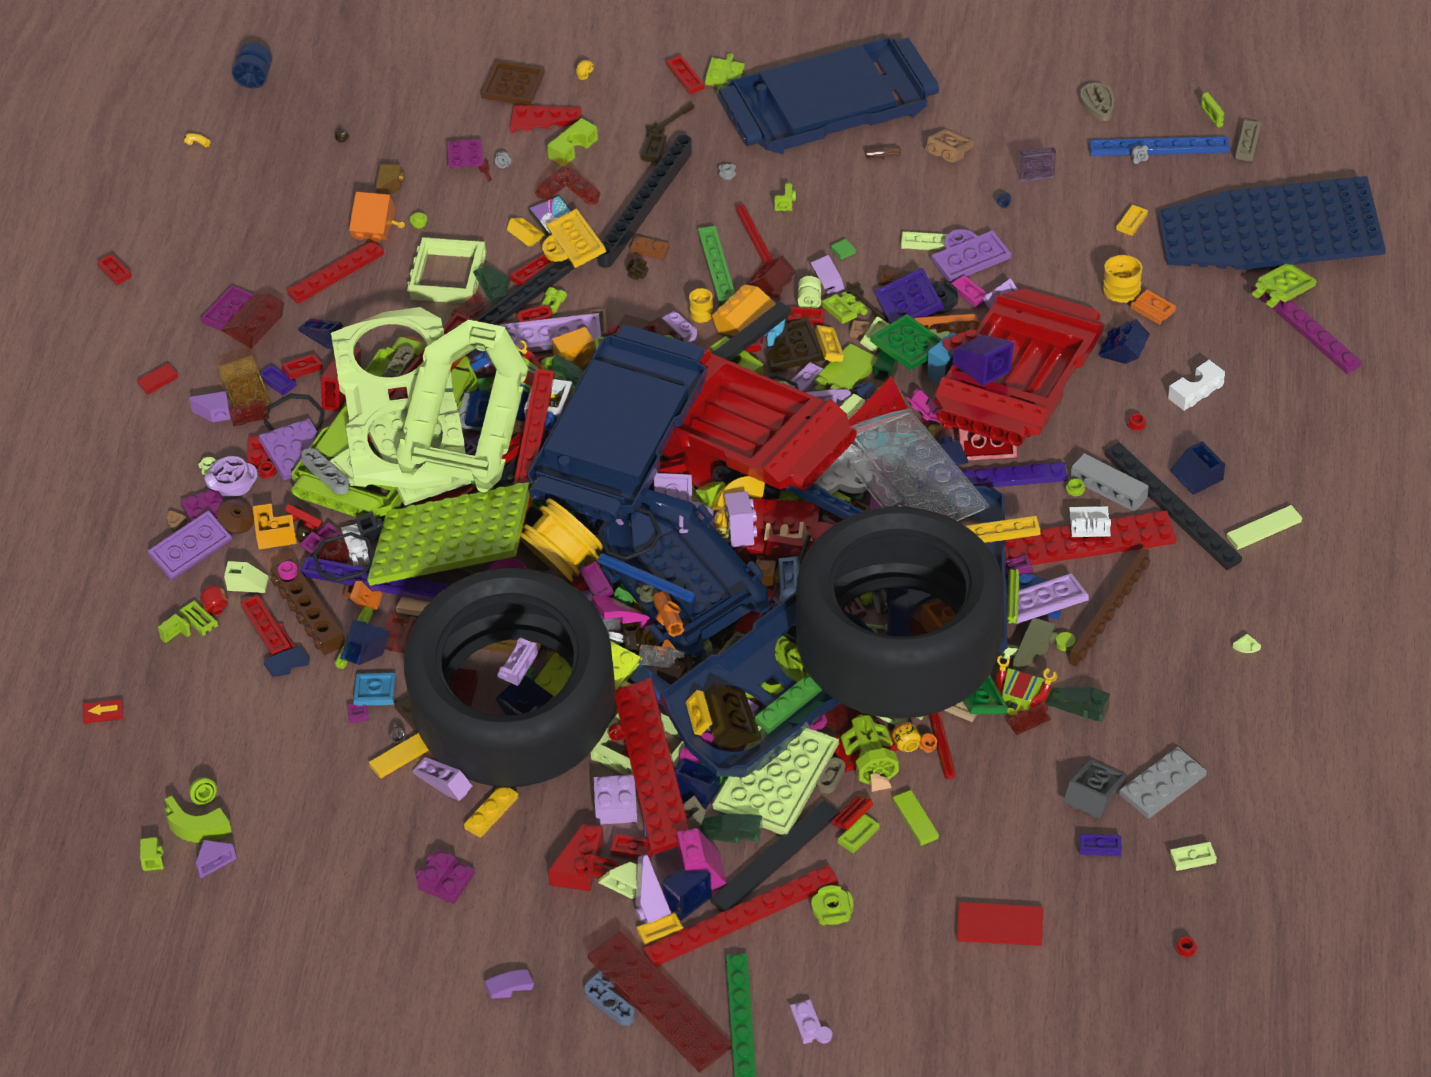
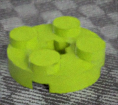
M834 885L819 889L815 897L813 896L811 903L812 913L822 925H836L848 922L854 906L852 895L848 891L846 893L841 890V887ZM831 902H834V905H838L835 908L828 907Z

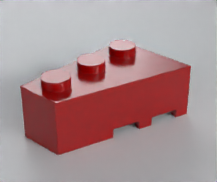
M582 824L549 869L550 886L591 891L594 878L585 876V871H588V868L584 867V864L587 863V860H584V856L592 854L600 857L604 844L603 827Z

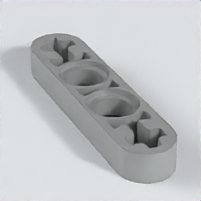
M312 448L302 451V463L336 494L348 493L349 480L321 453Z

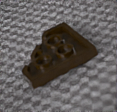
M808 318L790 322L785 333L781 334L775 342L774 348L769 350L766 355L772 372L824 360L820 344Z

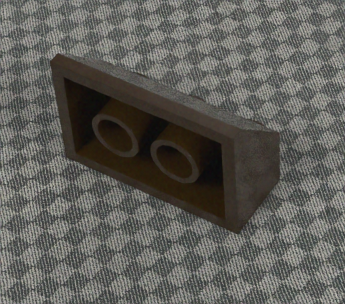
M713 683L704 693L712 721L710 728L715 743L733 748L758 741L761 736L745 692Z

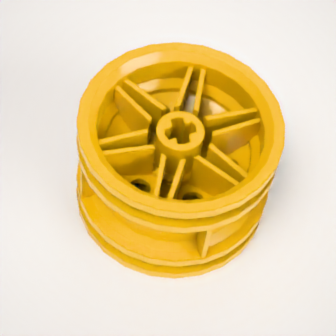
M548 498L546 501L548 505L540 507V511L543 513L540 519L532 527L527 524L523 526L524 532H521L520 541L557 575L568 583H572L574 581L572 576L580 574L577 566L587 555L595 557L597 555L595 550H602L603 545L571 513L554 500Z

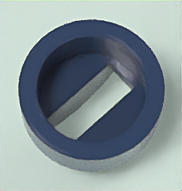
M1003 192L999 194L996 202L1000 207L1006 208L1010 205L1012 197L1009 193Z

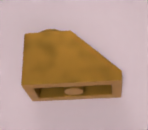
M380 164L376 184L377 194L392 195L401 189V183L405 181V173L402 172L401 165Z

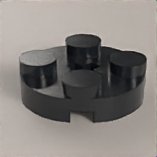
M938 281L931 283L937 295L940 296L939 299L944 307L935 313L943 314L958 304V291L954 285L948 282L938 284Z

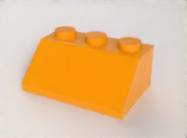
M744 284L712 315L718 333L735 336L776 305V303L759 287Z

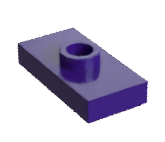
M1080 834L1079 855L1121 857V835Z

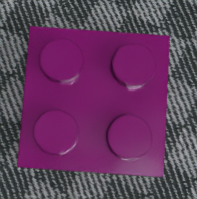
M212 489L180 500L190 522L208 510L217 519L218 508L224 503L218 491Z

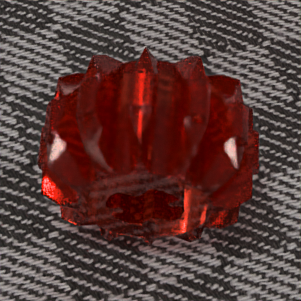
M338 539L325 543L317 554V558L347 564L350 553L346 543Z

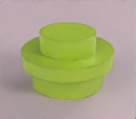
M420 212L414 213L410 217V223L414 228H423L427 223V216Z
M1071 479L1066 485V492L1071 496H1080L1085 492V485L1080 479Z

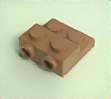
M944 129L928 137L926 150L935 156H941L948 162L954 163L963 159L964 153L974 147L975 141Z

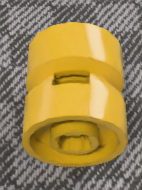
M704 288L693 290L689 295L690 317L699 323L711 320L713 315L712 293Z

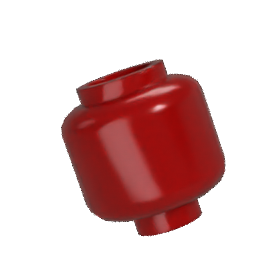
M210 585L204 588L200 596L204 610L213 615L223 613L224 609L228 606V600L223 588L217 585Z

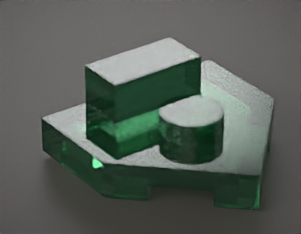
M490 266L476 269L473 272L490 302L502 300L507 296L510 284L508 276Z

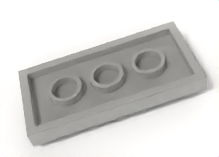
M1176 747L1121 788L1119 795L1149 819L1203 779L1207 774V770L1179 747Z

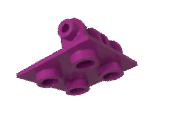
M482 139L447 142L449 168L483 165Z

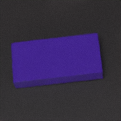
M269 365L258 374L259 380L283 396L297 386L295 380H290L273 365Z

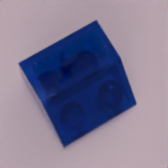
M1137 319L1131 322L1127 321L1117 328L1113 327L1108 331V336L1101 345L1102 348L1099 356L1123 364L1134 361L1140 357L1150 333Z
M1201 441L1187 448L1173 465L1170 472L1194 495L1224 480L1226 464Z
M353 619L340 659L360 665L383 656L391 631Z
M683 758L675 770L683 804L695 796L706 810L720 788V776H716L706 766Z

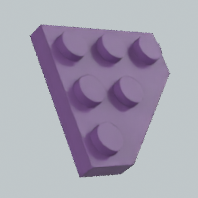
M308 418L259 435V442L283 481L292 478V471L302 459V451L310 448L317 437V430Z

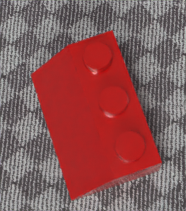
M957 428L961 461L1017 457V446Z

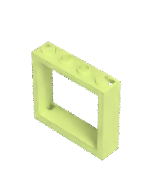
M422 237L420 246H417V257H414V269H411L410 272L411 281L408 282L407 292H410V299L474 304L486 258L485 242ZM428 254L473 257L466 289L420 285Z
M618 713L609 723L601 740L593 748L591 759L622 775H633L630 759L606 747L611 741L609 738L610 726L614 723L621 725ZM661 713L665 731L681 738L670 718ZM683 741L671 754L675 771L679 768L680 752L685 746Z

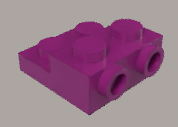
M438 849L435 854L431 853L428 856L427 866L424 869L420 868L416 875L418 889L455 904L475 875V869L457 862L456 856Z

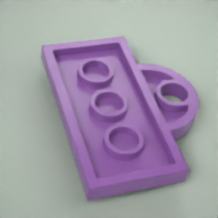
M958 229L946 236L944 242L945 250L935 253L931 257V260L946 280L952 283L964 275L967 277L1011 259V253L993 230L977 236L969 230ZM958 237V238H961L962 240L957 241V240H954V238Z

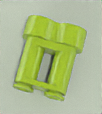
M549 287L541 305L551 307L553 314H556L560 304L565 301L567 293L563 290Z

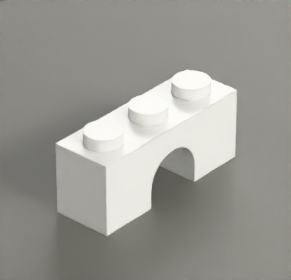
M1208 360L1196 368L1195 382H1189L1182 377L1170 385L1168 399L1185 411L1202 398L1209 396L1214 390L1221 388L1224 384L1225 371L1211 360Z

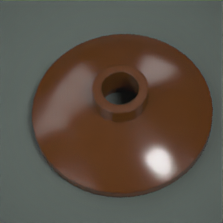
M229 500L218 508L217 520L226 531L243 533L248 531L254 524L253 509L243 501Z

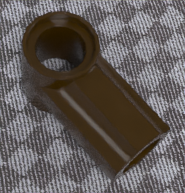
M640 623L623 624L625 649L638 656H643L642 643L639 637L641 632Z

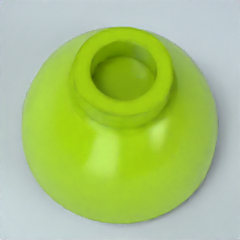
M198 778L192 782L189 788L191 800L198 805L210 803L217 794V786L209 778Z

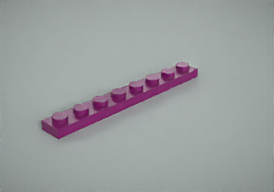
M1256 283L1251 286V291L1253 292L1257 290ZM1264 292L1260 298L1267 303L1272 297L1267 292ZM1280 300L1272 308L1346 374L1361 367L1362 361L1292 300L1287 302Z

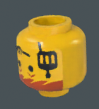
M900 722L892 731V739L900 751L912 752L918 748L921 736L913 723Z

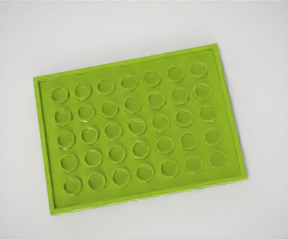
M529 482L517 483L508 487H498L487 492L464 494L455 498H445L440 501H430L421 505H410L406 508L390 510L385 516L384 528L381 530L368 575L369 585L515 557L530 497L529 490L531 486Z

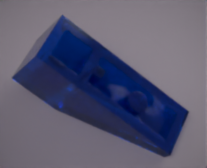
M310 319L300 326L298 330L325 348L333 349L331 333L344 328V326L338 321Z

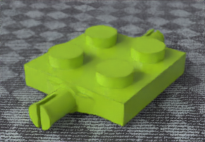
M730 53L727 54L726 60L713 57L711 59L705 85L716 87V95H718V89L726 87L730 80L741 78L743 75L745 63L732 61L734 58L732 53L731 56Z

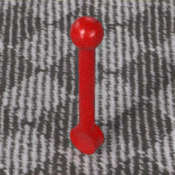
M277 624L291 649L297 648L285 632L284 624Z

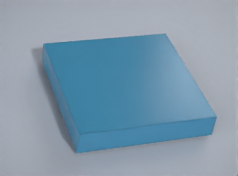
M396 673L356 674L354 705H394Z

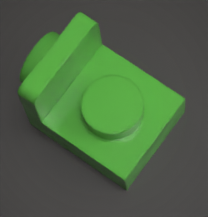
M622 584L616 589L613 599L630 607L635 600Z

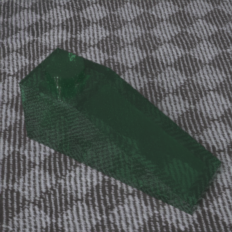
M1092 687L1052 688L1045 705L1102 723L1109 709L1110 693Z

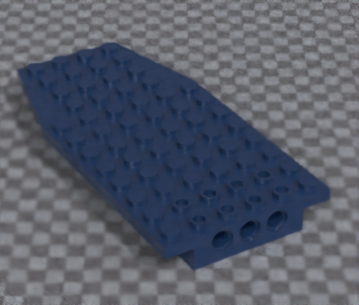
M1368 176L1230 190L1158 210L1167 265L1191 266L1192 264H1198L1200 267L1216 265L1218 268L1226 269V266L1235 267V269L1243 270L1281 266L1284 264L1290 265L1384 255L1386 252Z

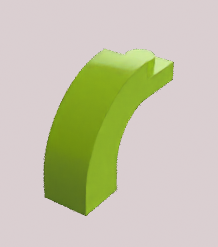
M172 795L165 799L166 808H164V811L167 815L169 828L179 838L190 842L203 843L204 840L216 841L232 834L230 822L220 808L206 815L192 816L182 811Z

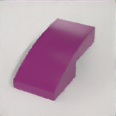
M328 522L317 534L312 531L299 545L313 556V553L324 539L338 536L342 533ZM338 540L325 543L319 553L328 549Z

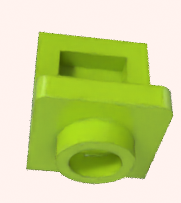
M785 183V195L775 196V211H792V201H796V191H792V183Z
M174 614L158 627L160 638L165 643L169 642L180 632L186 637L191 635L189 622L177 614Z

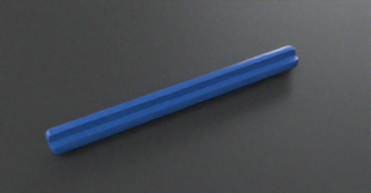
M601 553L598 558V562L602 565L689 603L695 597V594L687 589L609 555Z

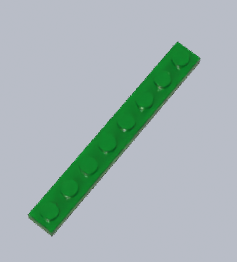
M747 953L726 955L734 1076L757 1077Z

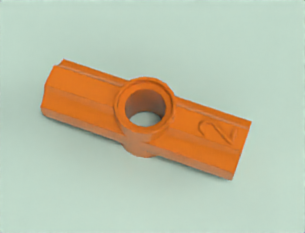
M667 592L655 593L653 600L658 611L657 621L665 626L670 636L681 635L684 627L679 617L680 607L672 602Z

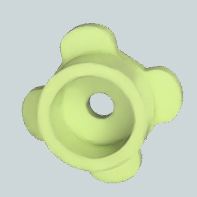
M212 457L202 459L198 466L202 469L203 475L207 474L216 459Z

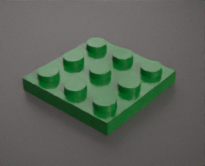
M906 314L873 334L870 342L911 371L928 360L929 349L937 345L942 339Z

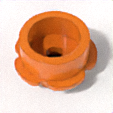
M922 734L918 747L926 753H931L937 747V739L933 734Z

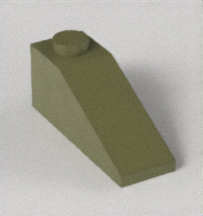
M1037 618L1031 620L1013 660V670L1021 671L1049 650L1051 643L1054 644L1057 637L1054 623Z

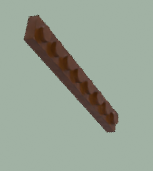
M1141 548L1070 651L1069 664L1077 667L1081 660L1084 661L1088 649L1095 645L1097 636L1104 632L1106 623L1113 619L1116 608L1122 606L1125 595L1130 594L1134 582L1139 581L1143 569L1146 570L1150 564L1148 549Z

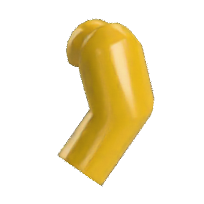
M188 133L184 139V142L192 145L193 141L204 147L210 145V140L201 134Z

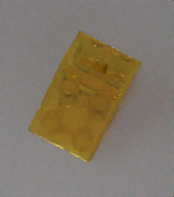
M252 355L218 366L219 380L236 414L272 403Z

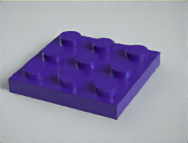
M923 268L874 291L890 323L895 322L906 314L913 319L921 318L944 308Z

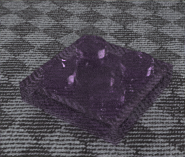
M1055 147L1020 151V182L1055 178Z

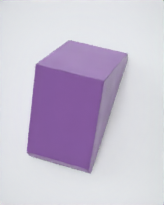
M204 840L196 861L198 876L202 878L236 860L234 846L228 843Z

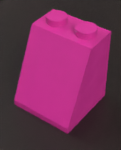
M698 828L677 832L679 864L686 894L724 888L727 885L719 851Z

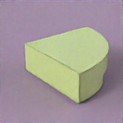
M1246 634L1235 641L1232 648L1243 653H1253L1261 650V645L1250 635Z

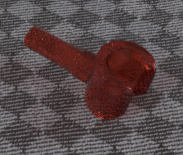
M485 159V163L479 166V171L484 172L487 180L491 181L489 163Z

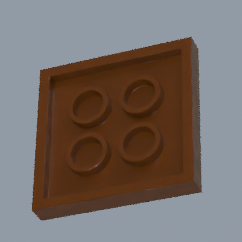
M496 61L481 96L483 99L531 106L545 74V68Z

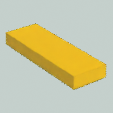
M418 733L371 760L369 767L381 779L426 753L429 749Z

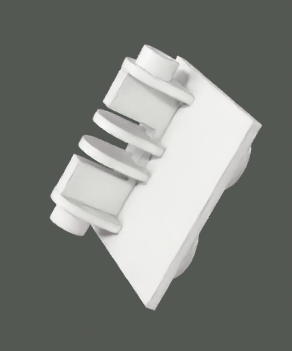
M1108 506L1069 507L1072 537L1111 536V519H1109Z

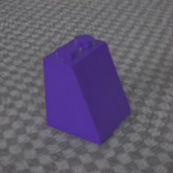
M981 335L954 349L953 364L983 386L1011 371L1014 342Z

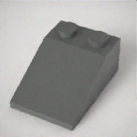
M1090 759L1070 780L1063 802L1069 804L1074 809L1087 812L1092 817L1101 818L1110 807L1125 782L1127 775Z

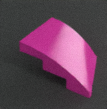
M592 596V604L604 619L613 618L616 623L622 622L623 624L639 622L641 628L655 624L649 616L616 599L606 596Z

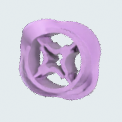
M229 456L215 461L204 476V480L210 489L218 491L222 496L236 497L247 493L251 489L253 483L258 478V472L255 466L246 463L242 458Z

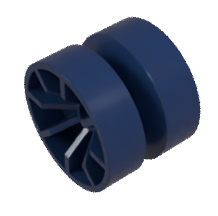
M257 43L242 45L238 50L232 68L233 79L245 88L256 89L262 87L267 80L272 64L270 51Z

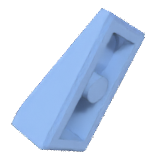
M797 556L779 558L780 594L787 588L796 589L797 576L801 566Z

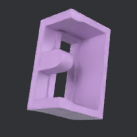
M673 311L662 317V331L664 335L674 330L677 333L674 339L699 345L697 342V329L679 313Z

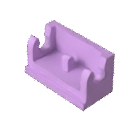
M829 255L811 262V266L821 281L823 288L827 289L834 286L826 291L827 294L845 290L842 278Z
M523 638L517 640L518 643L504 667H500L498 673L499 678L517 686L538 654L537 644Z

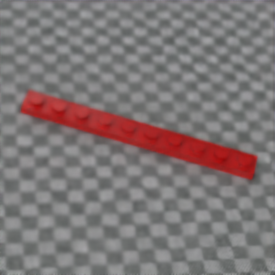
M535 370L514 485L528 482L527 473L541 450L555 377L554 371ZM530 495V497H529L528 506H527V510H526V515H525V519H524L523 526H524L525 524H527V519H528V514H529V509H530V504H531V498H532L531 495ZM519 541V546H523L521 541Z
M825 865L643 948V953L651 966L655 968L817 894L818 890L825 886H835L838 884V878L830 866Z

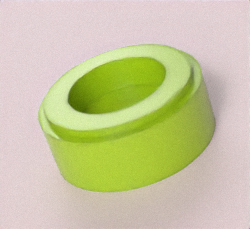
M1062 632L1056 637V647L1064 652L1071 651L1076 643L1075 636L1069 632Z

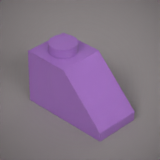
M226 391L189 397L193 413L211 422L231 419Z

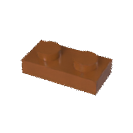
M636 236L630 247V252L664 260L670 249V243Z

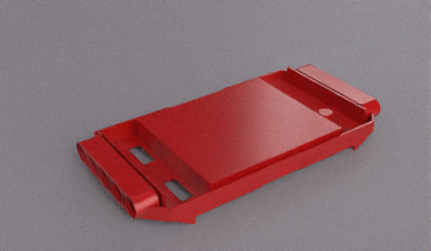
M1024 288L1003 293L1002 295L997 294L996 301L976 331L980 335L1014 342L1011 371L982 386L953 364L947 375L942 377L935 394L934 403L939 410L937 414L938 420L945 425L1013 446H1021L1027 437L1030 438L1031 435H1040L1061 402L1064 387L1075 369L1083 366L1104 332L1105 324L1099 321L1101 318L1100 313L1090 307Z
M706 349L700 362L703 366L708 367L701 395L698 394L684 423L675 428L669 441L681 447H693L726 462L727 467L780 490L791 485L802 491H807L854 442L857 431L850 427L847 413L832 399L825 401L789 385L779 383L748 368L711 354V350Z

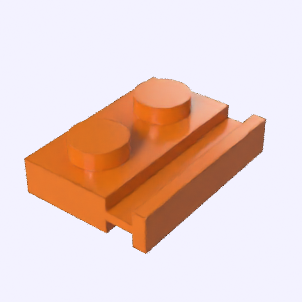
M1147 289L1136 298L1135 302L1131 303V309L1160 325L1163 320L1165 321L1176 311V305Z

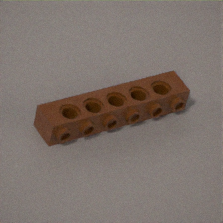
M280 564L271 567L272 576H270L272 584L274 587L278 586L279 593L282 599L286 598L291 612L295 611L296 618L299 624L304 625L308 637L312 636L316 649H320L325 656L342 648L345 643L343 632L297 567L298 574L295 578L284 580L278 574V566Z

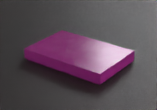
M231 285L200 318L201 323L231 335L262 302L261 297Z

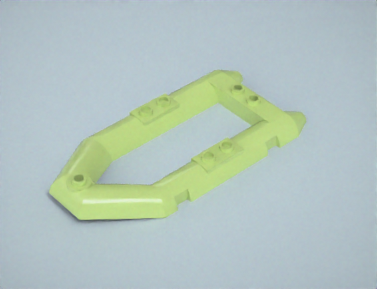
M467 320L425 348L423 360L426 363L425 368L420 367L403 428L406 438L405 440L400 439L396 458L401 473L405 477H412L416 472L422 470L473 480L480 492H487L502 477L505 460L502 457L509 448L523 387H520V385L526 378L528 367L505 327ZM474 349L486 351L497 371L475 456L430 447L452 363Z

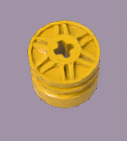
M1117 255L1106 261L1104 265L1103 293L1108 299L1114 302L1125 303L1139 297L1142 278V264L1140 261L1127 255Z

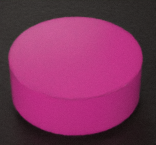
M292 561L282 562L278 566L279 577L284 580L295 578L298 574L297 565Z

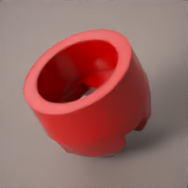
M618 723L612 724L609 728V738L613 741H620L624 738L623 725Z

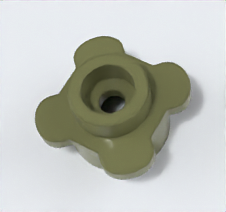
M644 585L636 589V592L640 594V600L647 603L652 602L655 593H658L654 589L655 587L651 585Z

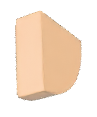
M877 773L870 774L871 792L891 788L887 777H882Z

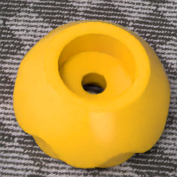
M583 60L577 66L576 74L579 79H587L588 74L593 71L594 64L590 60Z

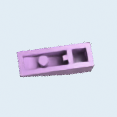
M427 757L412 771L416 776L446 796L458 801L465 797L472 787L460 770Z
M648 855L638 857L635 903L637 909L635 911L638 919L643 921V923H651L671 914Z

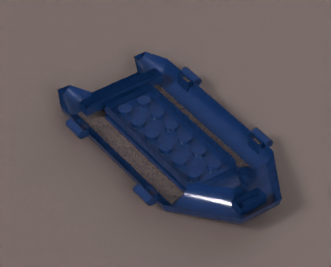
M649 489L641 502L642 506L640 508L653 513L661 530V535L654 549L628 560L613 558L695 594L693 601L690 603L669 594L672 602L681 609L679 617L683 623V633L675 637L670 636L665 626L656 619L658 611L654 605V600L648 603L640 600V594L636 592V589L648 584L607 566L601 568L610 583H615L618 580L622 583L655 623L649 627V630L659 642L668 639L677 651L693 656L702 654L703 641L748 612L754 611L764 614L769 610L768 591L760 581L764 573L753 561L747 565L709 523L713 520L714 516L703 504L696 508L691 502ZM639 511L618 515L617 519H621L624 524L619 525L616 521L609 522L610 528L606 524L602 531L609 551L623 556H628L650 547L657 535L649 514ZM700 513H701V514L703 515V517H704L703 520H701V519L698 517V515H699ZM679 515L683 517V530H688V533L679 534V530L682 529L679 527ZM603 547L602 553L608 555ZM750 570H751V572L755 575V576H753L752 578H751V576L748 574V572H749ZM654 588L656 591H658V593L662 591L660 589Z

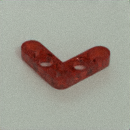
M562 167L538 184L535 192L538 198L547 200L567 187L589 205L597 204L601 195L598 189L570 167ZM551 181H556L559 185H554ZM575 184H580L583 188H578Z

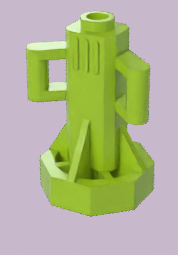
M858 715L852 720V728L840 738L846 755H850L860 749V755L856 761V773L859 781L870 785V774L875 773L890 780L899 772V761L895 752L882 747V745L886 747L892 745L887 727L874 723L869 715ZM855 736L856 741L851 744L850 739Z

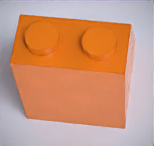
M365 192L355 193L349 232L354 239H371L376 242L387 240L396 212L391 196L388 194Z

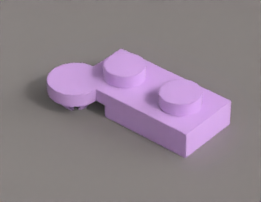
M811 1000L790 1005V1012L803 1044L813 1042L814 1039L823 1044L832 1040L831 1029L820 1026Z

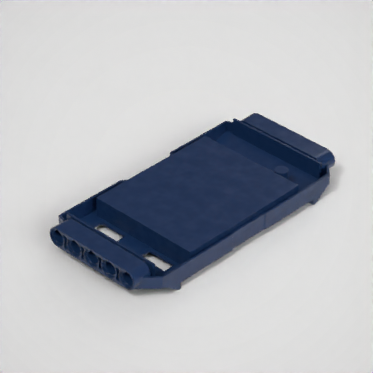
M908 37L900 40L884 38L730 80L726 87L718 89L719 99L746 146L759 144L767 151L784 154L785 149L821 140L828 134L864 124L875 125L907 115L913 118L927 107L928 96L939 93V86L935 77ZM873 62L877 63L884 74L883 76H881ZM891 91L896 93L902 105L897 106V100Z
M622 325L617 333L603 337L574 389L572 397L527 473L528 482L531 486L529 490L530 495L542 502H546L550 498L565 509L607 522H615L619 513H634L642 506L641 502L660 468V456L675 428L684 423L698 394L701 395L707 376V368L700 364L704 356V350L700 346L630 325Z

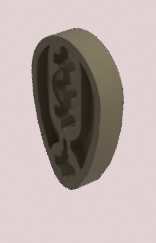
M1089 83L1081 89L1080 103L1083 108L1094 118L1100 121H1109L1114 111V95L1111 88L1102 83Z

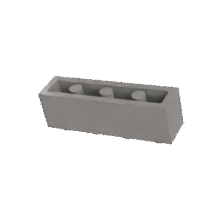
M1085 453L1072 466L1071 479H1080L1086 488L1133 512H1136L1147 499L1148 485Z

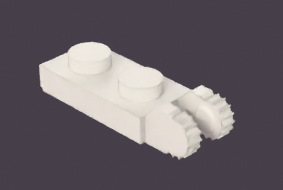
M357 524L341 527L342 534L353 532L360 535ZM353 536L345 537V545L353 566L359 565L357 558L363 557L364 563L368 565L370 560L365 541Z

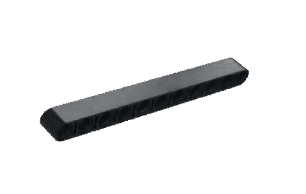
M680 135L676 138L601 243L604 245L606 252L597 257L600 267L608 268L613 265L692 154V140L690 136Z

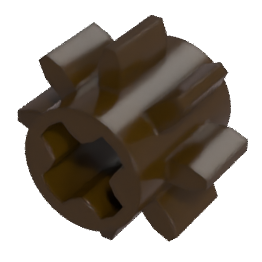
M638 257L636 260H630L626 267V270L629 272L628 276L637 281L639 278H645L649 270L646 267L647 262Z

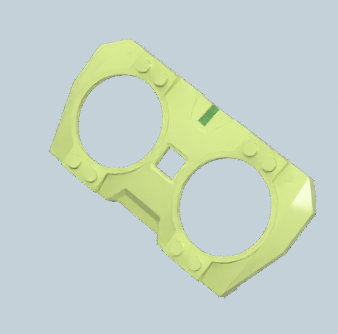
M421 307L382 312L332 332L331 337L340 392L345 394L349 416L346 434L354 485L366 487L367 485L375 484L417 489L452 484L455 480H459L460 478L422 470L416 472L412 477H405L402 475L398 464L389 463L375 455L367 441L369 430L377 419L391 411L409 409L420 367L425 368L426 363L423 361L418 368L406 375L386 378L366 372L357 364L354 358V348L359 338L372 328L387 324H398L414 329L424 338L427 346L444 336L441 318ZM450 370L437 419L443 432L442 442L438 449L466 454ZM407 388V399L389 400L388 389Z

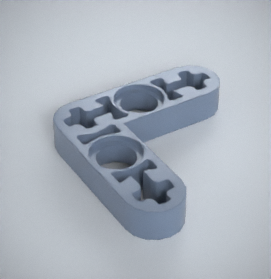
M625 953L615 956L584 987L586 999L622 1026L630 1025L635 1020L634 1008L612 991L633 969L632 957ZM611 974L614 976V979L605 981L603 977ZM612 999L615 1001V1004L613 1006H606L604 1002ZM621 1012H622L623 1014L629 1013V1016L624 1015V1016L622 1017V1016H621Z

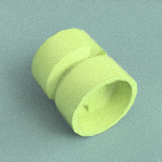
M814 276L801 278L798 282V305L801 308H818L821 304V281Z

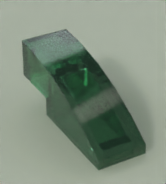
M752 814L711 816L703 818L699 830L707 839L737 844L740 839L759 842L763 826L762 816Z

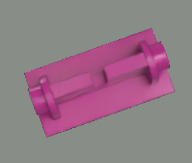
M916 389L913 393V398L906 397L911 402L910 406L913 409L923 413L922 417L925 420L940 422L936 418L939 412L933 400L929 401L930 397L923 390Z

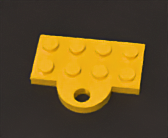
M578 209L546 224L551 235L544 241L542 249L545 257L550 261L557 262L569 259L576 268L606 252L604 245Z

